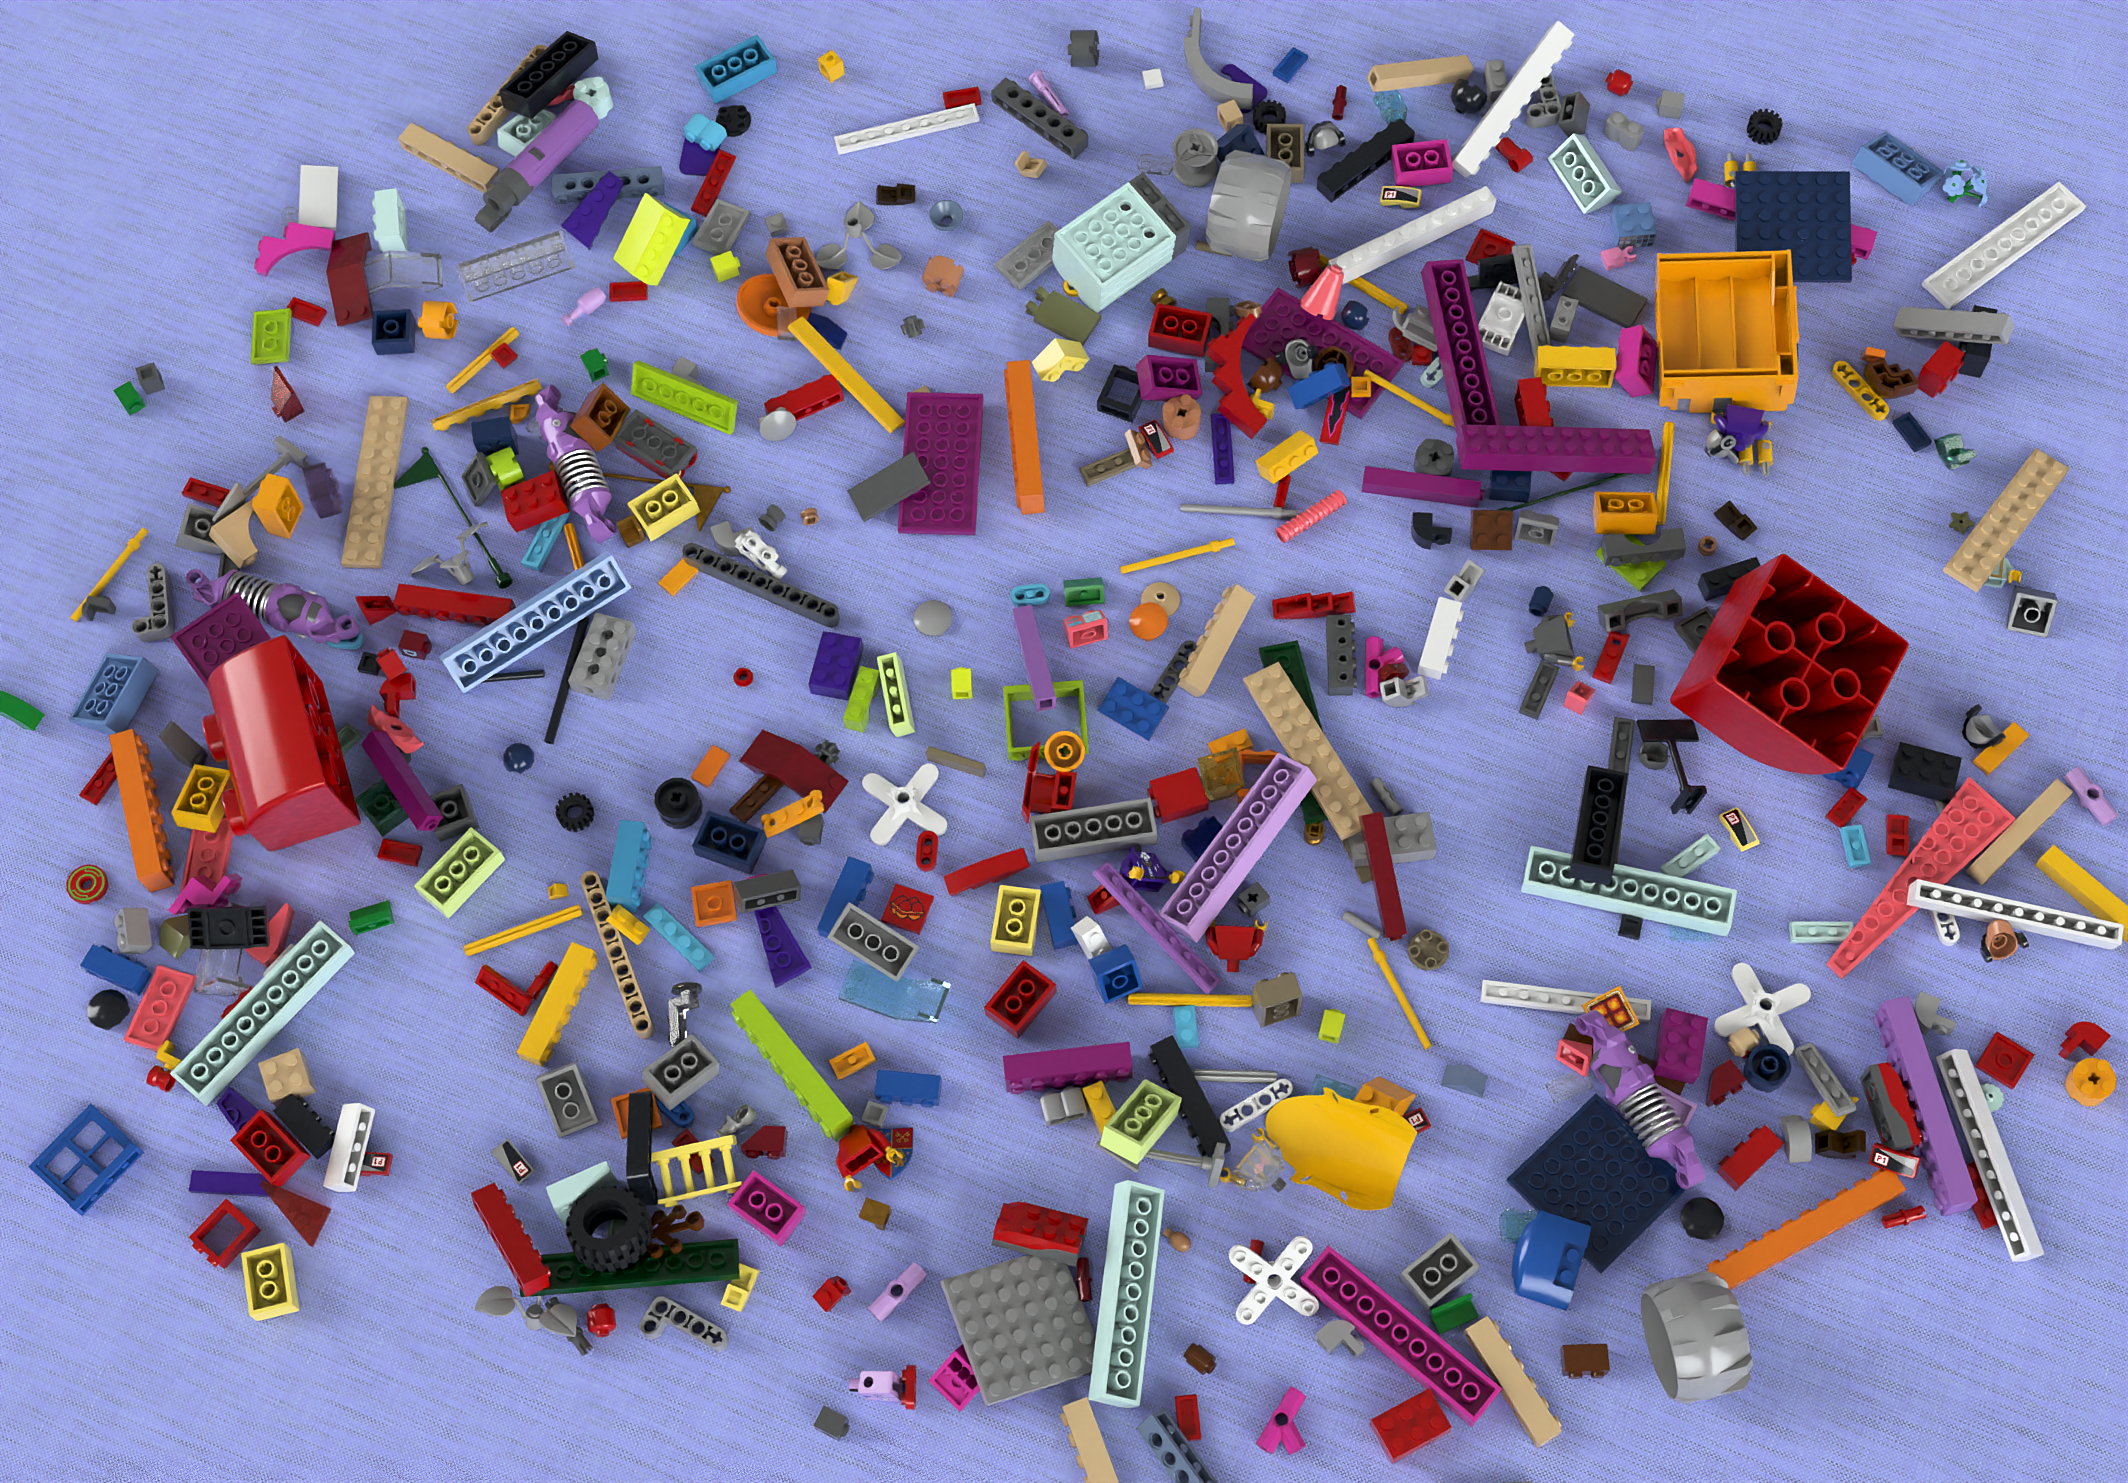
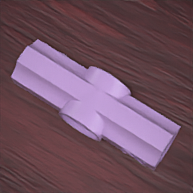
M2080 767L2074 768L2064 776V779L2079 796L2080 804L2088 808L2102 826L2109 824L2118 817L2117 812L2104 798L2102 788L2099 785L2093 784ZM2088 794L2094 796L2095 799L2090 798Z
M913 1262L896 1280L889 1283L887 1289L868 1307V1310L877 1320L882 1322L899 1304L906 1301L908 1295L928 1275L918 1264ZM895 1288L903 1289V1293L900 1296L892 1295V1291Z

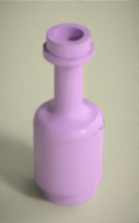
M599 287L590 289L577 300L578 307L569 315H563L561 318L562 322L569 327L573 325L572 321L582 313L589 315L594 312L607 299L603 291Z

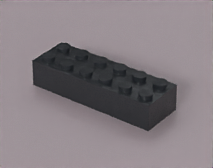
M566 31L499 90L503 108L533 119L599 59L595 41Z
M1588 765L1583 781L1568 877L1609 886L1614 872L1629 773Z

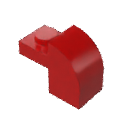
M412 673L400 674L392 680L387 678L383 682L379 694L384 700L385 712L399 718L400 700L416 699V680Z
M2088 1021L2078 1022L2066 1031L2065 1035L2067 1038L2060 1045L2063 1049L2058 1055L2066 1059L2079 1046L2092 1057L2111 1035L2095 1023Z

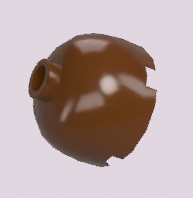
M1330 346L1319 352L1315 360V370L1321 371L1324 369V365L1335 362V364H1343L1348 378L1351 377L1354 371V360L1348 350L1342 347Z
M1270 355L1266 362L1252 376L1247 385L1254 391L1257 388L1261 389V393H1268L1272 389L1276 391L1283 383L1280 380L1283 375L1282 366Z

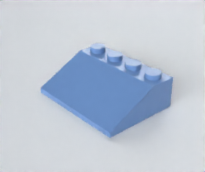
M1887 131L1862 145L1851 163L1859 172L1865 173L1871 177L1873 182L1881 184L1889 193L1895 194L1901 198L1903 203L1910 206L1918 202L1944 176L1943 170Z
M106 653L71 714L69 721L106 735L126 731L131 719L137 713L140 703L146 697L149 687L155 681L159 669L143 657Z

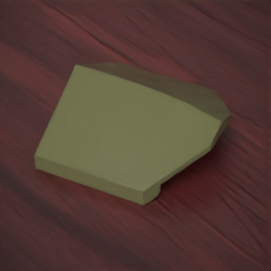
M188 915L168 918L163 922L160 929L159 945L176 959L190 947Z

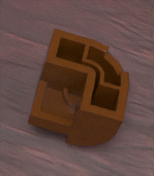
M1885 359L1867 363L1863 375L1870 387L1879 397L1884 399H1896L1913 394L1919 385L1911 369L1902 371L1898 363L1888 366Z

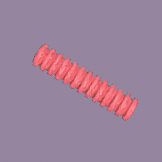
M1336 490L1335 493L1326 496L1325 500L1321 499L1320 503H1315V506L1312 505L1310 509L1307 508L1305 512L1303 511L1300 515H1296L1295 518H1291L1290 521L1286 522V525L1282 524L1281 528H1276L1278 538L1286 543L1288 539L1291 540L1293 536L1296 537L1298 533L1300 534L1303 530L1311 527L1312 524H1316L1317 520L1321 521L1322 517L1326 518L1327 514L1330 515L1332 511H1337V508L1340 509L1342 505L1347 504L1345 495L1340 490Z

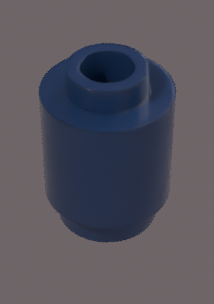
M1546 586L1535 588L1528 605L1531 614L1541 617L1544 613H1547L1554 596L1550 588Z

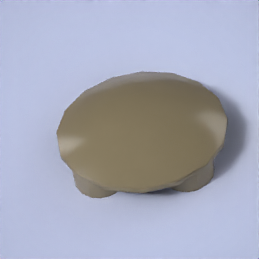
M1424 929L1411 938L1408 944V956L1416 967L1432 971L1440 968L1446 962L1449 956V944L1441 934Z

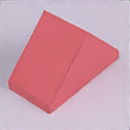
M1577 681L1568 691L1563 706L1582 715L1596 689Z
M1560 1039L1556 1059L1584 1077L1588 1076L1592 1057V1045Z

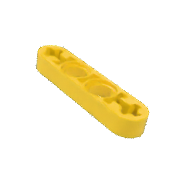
M1837 361L1831 371L1833 378L1874 420H1884L1889 412L1887 403L1872 390L1868 383L1847 362ZM1854 380L1859 386L1852 387L1849 385V381ZM1868 394L1872 399L1866 401L1861 395Z

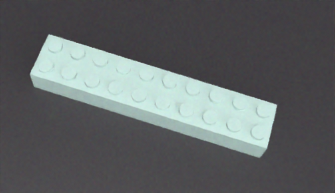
M1530 846L1521 892L1725 937H1727L1731 929L1737 890L1619 864L1614 865V872L1609 886L1568 877L1571 854Z
M319 921L170 1074L200 1102L207 1106L355 952L349 944L322 921Z
M1130 1180L1117 1183L1114 1187L1088 1400L1126 1409L1140 1406L1165 1193L1163 1189Z

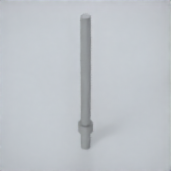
M1181 504L1180 511L1273 516V519H1281V517L1295 518L1297 515V510L1282 509V507L1269 509Z

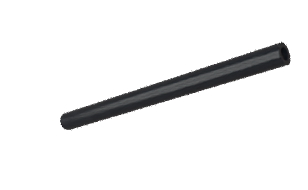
M587 617L578 621L544 742L548 744H554L570 689L568 680L581 650L589 623V618Z

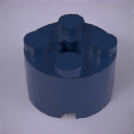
M1759 1045L1752 1050L1744 1064L1743 1076L1753 1088L1766 1093L1773 1092L1783 1085L1791 1072L1789 1055L1778 1045Z

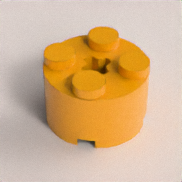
M424 301L422 317L418 319V326L422 328L425 337L429 339L453 338L458 325V320H454V314H457L454 303Z
M1063 730L1052 734L1048 738L1044 748V755L1052 768L1061 772H1068L1074 770L1082 763L1085 756V747L1077 734ZM1064 745L1070 750V754H1066L1065 757L1059 752V748H1063Z
M2086 1058L2078 1062L2069 1072L2065 1080L2066 1090L2072 1099L2080 1102L2079 1104L2083 1106H2096L2115 1090L2116 1075L2108 1061L2098 1058Z

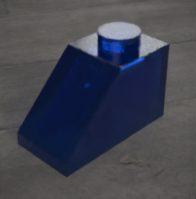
M810 312L807 319L809 324L833 348L841 350L848 335L847 332L828 317Z

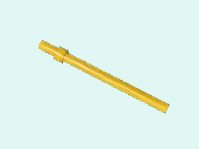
M1365 370L1364 377H1370L1371 381L1442 420L1443 424L1451 425L1455 428L1451 414H1445L1373 372Z
M142 527L137 535L128 541L125 550L88 596L97 597L132 552L137 551L141 546L140 542L148 534V530ZM87 597L71 615L70 618L73 621L77 622L83 615L82 606L86 602Z
M1234 539L1213 540L1206 545L1120 566L1121 574L1210 551L1212 553L1218 552L1221 548L1235 545Z
M1374 937L1369 938L1367 943L1374 954L1372 957L1375 963L1381 967L1425 1050L1429 1049L1432 1045L1389 967L1384 951L1380 950Z

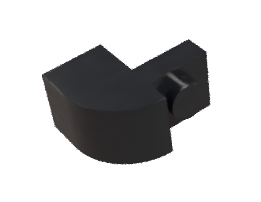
M1413 512L1411 535L1418 546L1430 550L1432 543L1438 545L1450 544L1452 528L1432 527L1433 513Z

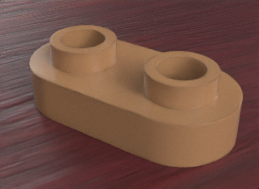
M1250 300L1241 301L1233 306L1235 314L1240 317L1244 316L1246 318L1251 313L1258 318L1259 314L1262 313L1261 305Z

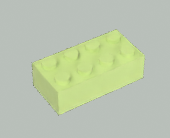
M470 827L414 887L421 897L449 919L505 859L499 849Z
M1144 1079L1104 1126L1100 1145L1138 1164L1177 1117L1182 1098Z

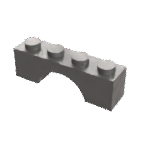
M1207 297V313L1212 314V326L1218 330L1220 335L1226 336L1231 329L1233 330V321H1229V317H1233V305H1229L1230 298ZM1208 346L1205 347V353L1209 349ZM1205 354V372H1214L1219 365Z
M1673 528L1663 529L1660 538L1655 543L1646 546L1633 544L1624 534L1603 536L1601 548L1605 566H1620L1621 564H1639L1646 561L1659 562L1665 559L1678 560L1684 557L1686 544L1683 529Z
M1674 589L1597 606L1599 624L1606 633L1625 629L1629 622L1639 618L1655 617L1667 620L1683 616L1682 597Z

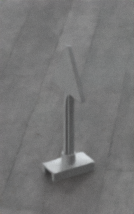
M279 435L274 440L276 450L281 454L278 457L279 459L243 491L241 484L236 482L212 521L215 523L219 522L246 504L245 499L260 487V483L265 479L267 473L274 475L290 462H293L304 471L310 467V464L305 461L308 455Z
M1101 1140L1096 1142V1147L1134 1172L1139 1171L1140 1162L1135 1164L1101 1146ZM1217 1142L1213 1157L1203 1156L1201 1158L1150 1149L1144 1157L1198 1166L1201 1169L1209 1170L1208 1186L1217 1188L1225 1159L1223 1154L1226 1144Z

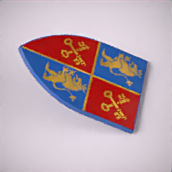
M913 1127L876 1129L885 1135L892 1144L890 1146L892 1149L902 1154V1159L896 1154L893 1155V1160L896 1164L887 1160L886 1151H884L882 1157L873 1162L876 1169L889 1180H893L901 1174L911 1160L913 1154Z

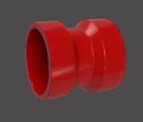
M155 1065L149 1071L146 1082L148 1085L158 1086L160 1090L169 1092L173 1088L176 1079L170 1074L172 1071H164V1068Z

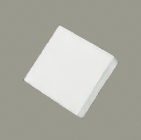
M1160 68L1142 71L1146 90L1163 87Z

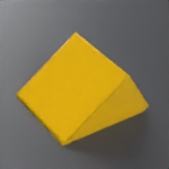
M554 883L548 887L549 900L567 897V884Z

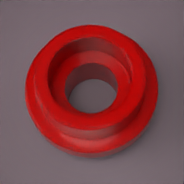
M739 668L733 676L735 684L739 687L749 686L753 682L751 670ZM743 676L747 677L745 680H740Z

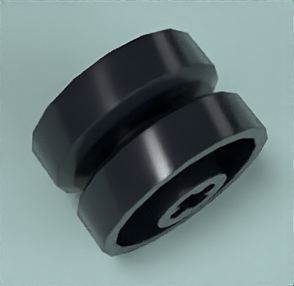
M671 778L664 781L658 787L654 803L661 820L667 826L674 829H685L699 820L703 804L696 786L690 780Z

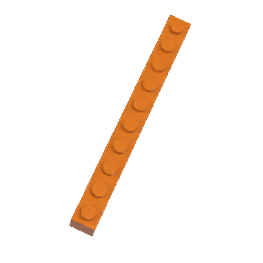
M1879 1169L1872 1174L1873 1177L1866 1181L1863 1178L1853 1184L1855 1186L1853 1189L1848 1191L1845 1188L1836 1193L1835 1199L1830 1201L1827 1198L1817 1204V1209L1812 1211L1809 1208L1800 1213V1218L1793 1221L1791 1218L1782 1223V1228L1779 1230L1771 1229L1762 1235L1764 1238L1756 1241V1239L1747 1242L1743 1250L1738 1252L1735 1249L1725 1255L1727 1257L1725 1260L1720 1262L1717 1259L1707 1265V1271L1710 1273L1714 1272L1724 1278L1728 1283V1288L1731 1290L1897 1198L1906 1189L1895 1173Z

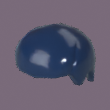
M1355 300L1349 301L1341 312L1343 323L1352 330L1365 328L1369 321V318L1366 317L1367 308Z
M522 743L511 744L503 754V765L509 772L522 773L530 769L534 763V752L528 745Z

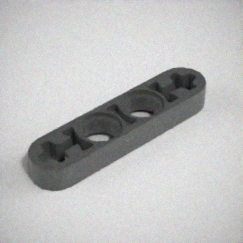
M1185 641L1180 646L1152 688L1151 696L1154 698L1155 695L1158 696L1162 688L1164 690L1162 698L1158 700L1165 704L1168 702L1181 679L1179 675L1182 670L1175 669L1174 664L1182 662L1187 667L1189 664L1188 658L1192 652L1188 653L1186 659V649L1193 648V651H1195L1198 646L1194 641ZM1171 677L1175 682L1172 685H1166L1163 681L1165 678Z

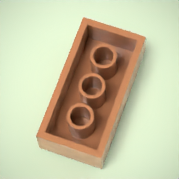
M771 238L765 255L789 308L824 306L829 288L806 238Z

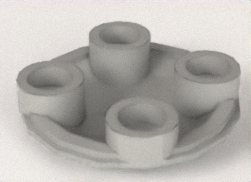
M779 407L776 411L759 419L761 436L769 441H780L787 438L795 429V416L787 411L786 408Z
M936 600L922 603L914 612L915 628L925 635L943 636L952 623L950 608L945 603Z

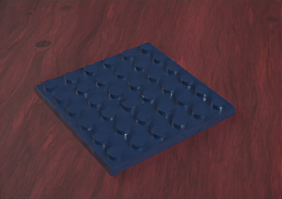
M1735 171V252L1783 251L1791 249L1793 282L1850 283L1852 281L1850 171Z
M1595 1094L1507 1178L1506 1182L1537 1212L1541 1210L1591 1226L1588 1245L1583 1257L1602 1274L1687 1189H1683L1676 1180L1677 1170L1666 1160L1649 1157L1645 1147L1642 1146L1645 1140H1639V1134L1634 1133V1129Z

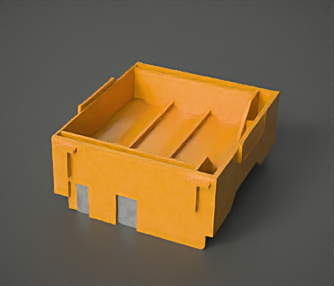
M1791 249L1783 251L1657 253L1655 316L1656 343L1658 347L1659 407H1669V410L1677 411L1689 410V413H1709L1716 409H1726L1727 404L1764 411H1785L1787 404L1794 403L1798 383L1796 343H1798L1800 335L1798 333L1797 286H1793Z

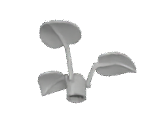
M859 201L851 208L844 219V226L847 231L845 232L843 248L841 249L837 244L826 245L818 252L815 260L818 266L824 269H836L843 266L848 259L844 252L847 250L849 236L852 238L863 237L871 252L874 253L870 257V262L877 269L891 268L900 263L902 257L900 252L891 245L882 244L877 250L872 247L864 230L873 225L875 217L872 211Z
M483 522L473 525L457 537L460 542L461 553L445 562L438 558L440 557L439 554L427 557L411 571V577H413L415 572L427 568L432 563H440L439 568H446L453 577L456 576L461 585L473 580L475 577L469 569L471 567L467 558L469 551L465 550L464 541L482 526H489L488 523Z
M494 1286L482 1293L475 1305V1311L502 1317L509 1315L514 1310L516 1304L522 1314V1319H526V1327L528 1329L539 1330L543 1327L556 1334L570 1337L576 1336V1311L571 1306L557 1304L551 1310L547 1308L543 1311L541 1308L542 1296H538L537 1304L531 1305L525 1312L516 1297H512V1290L510 1288Z

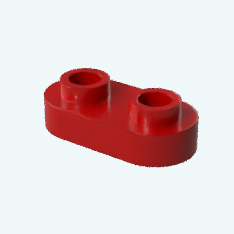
M932 831L922 832L917 842L916 865L921 871L925 872L934 869L937 862L939 841L937 835ZM927 841L932 842L931 845H925ZM929 860L930 862L929 864H923V861Z
M907 1365L906 1370H902V1383H906L905 1392L901 1393V1405H905L906 1410H915L916 1365Z

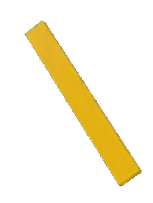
M803 316L789 324L788 329L890 434L904 425L905 421Z

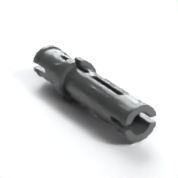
M552 1297L549 1299L551 1303L547 1301L545 1307L551 1310L554 1305L560 1304L557 1297ZM576 1326V1336H567L566 1338L575 1345L580 1355L584 1356L588 1354L587 1349L591 1351L593 1347L582 1334L583 1330L581 1327Z

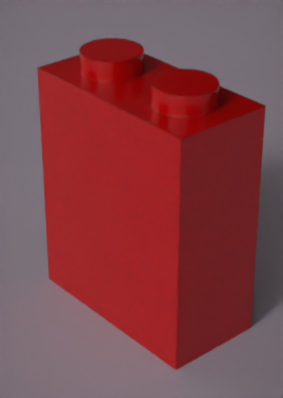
M1196 767L1149 781L1147 793L1149 798L1154 800V813L1156 818H1160L1162 824L1208 810L1209 802Z

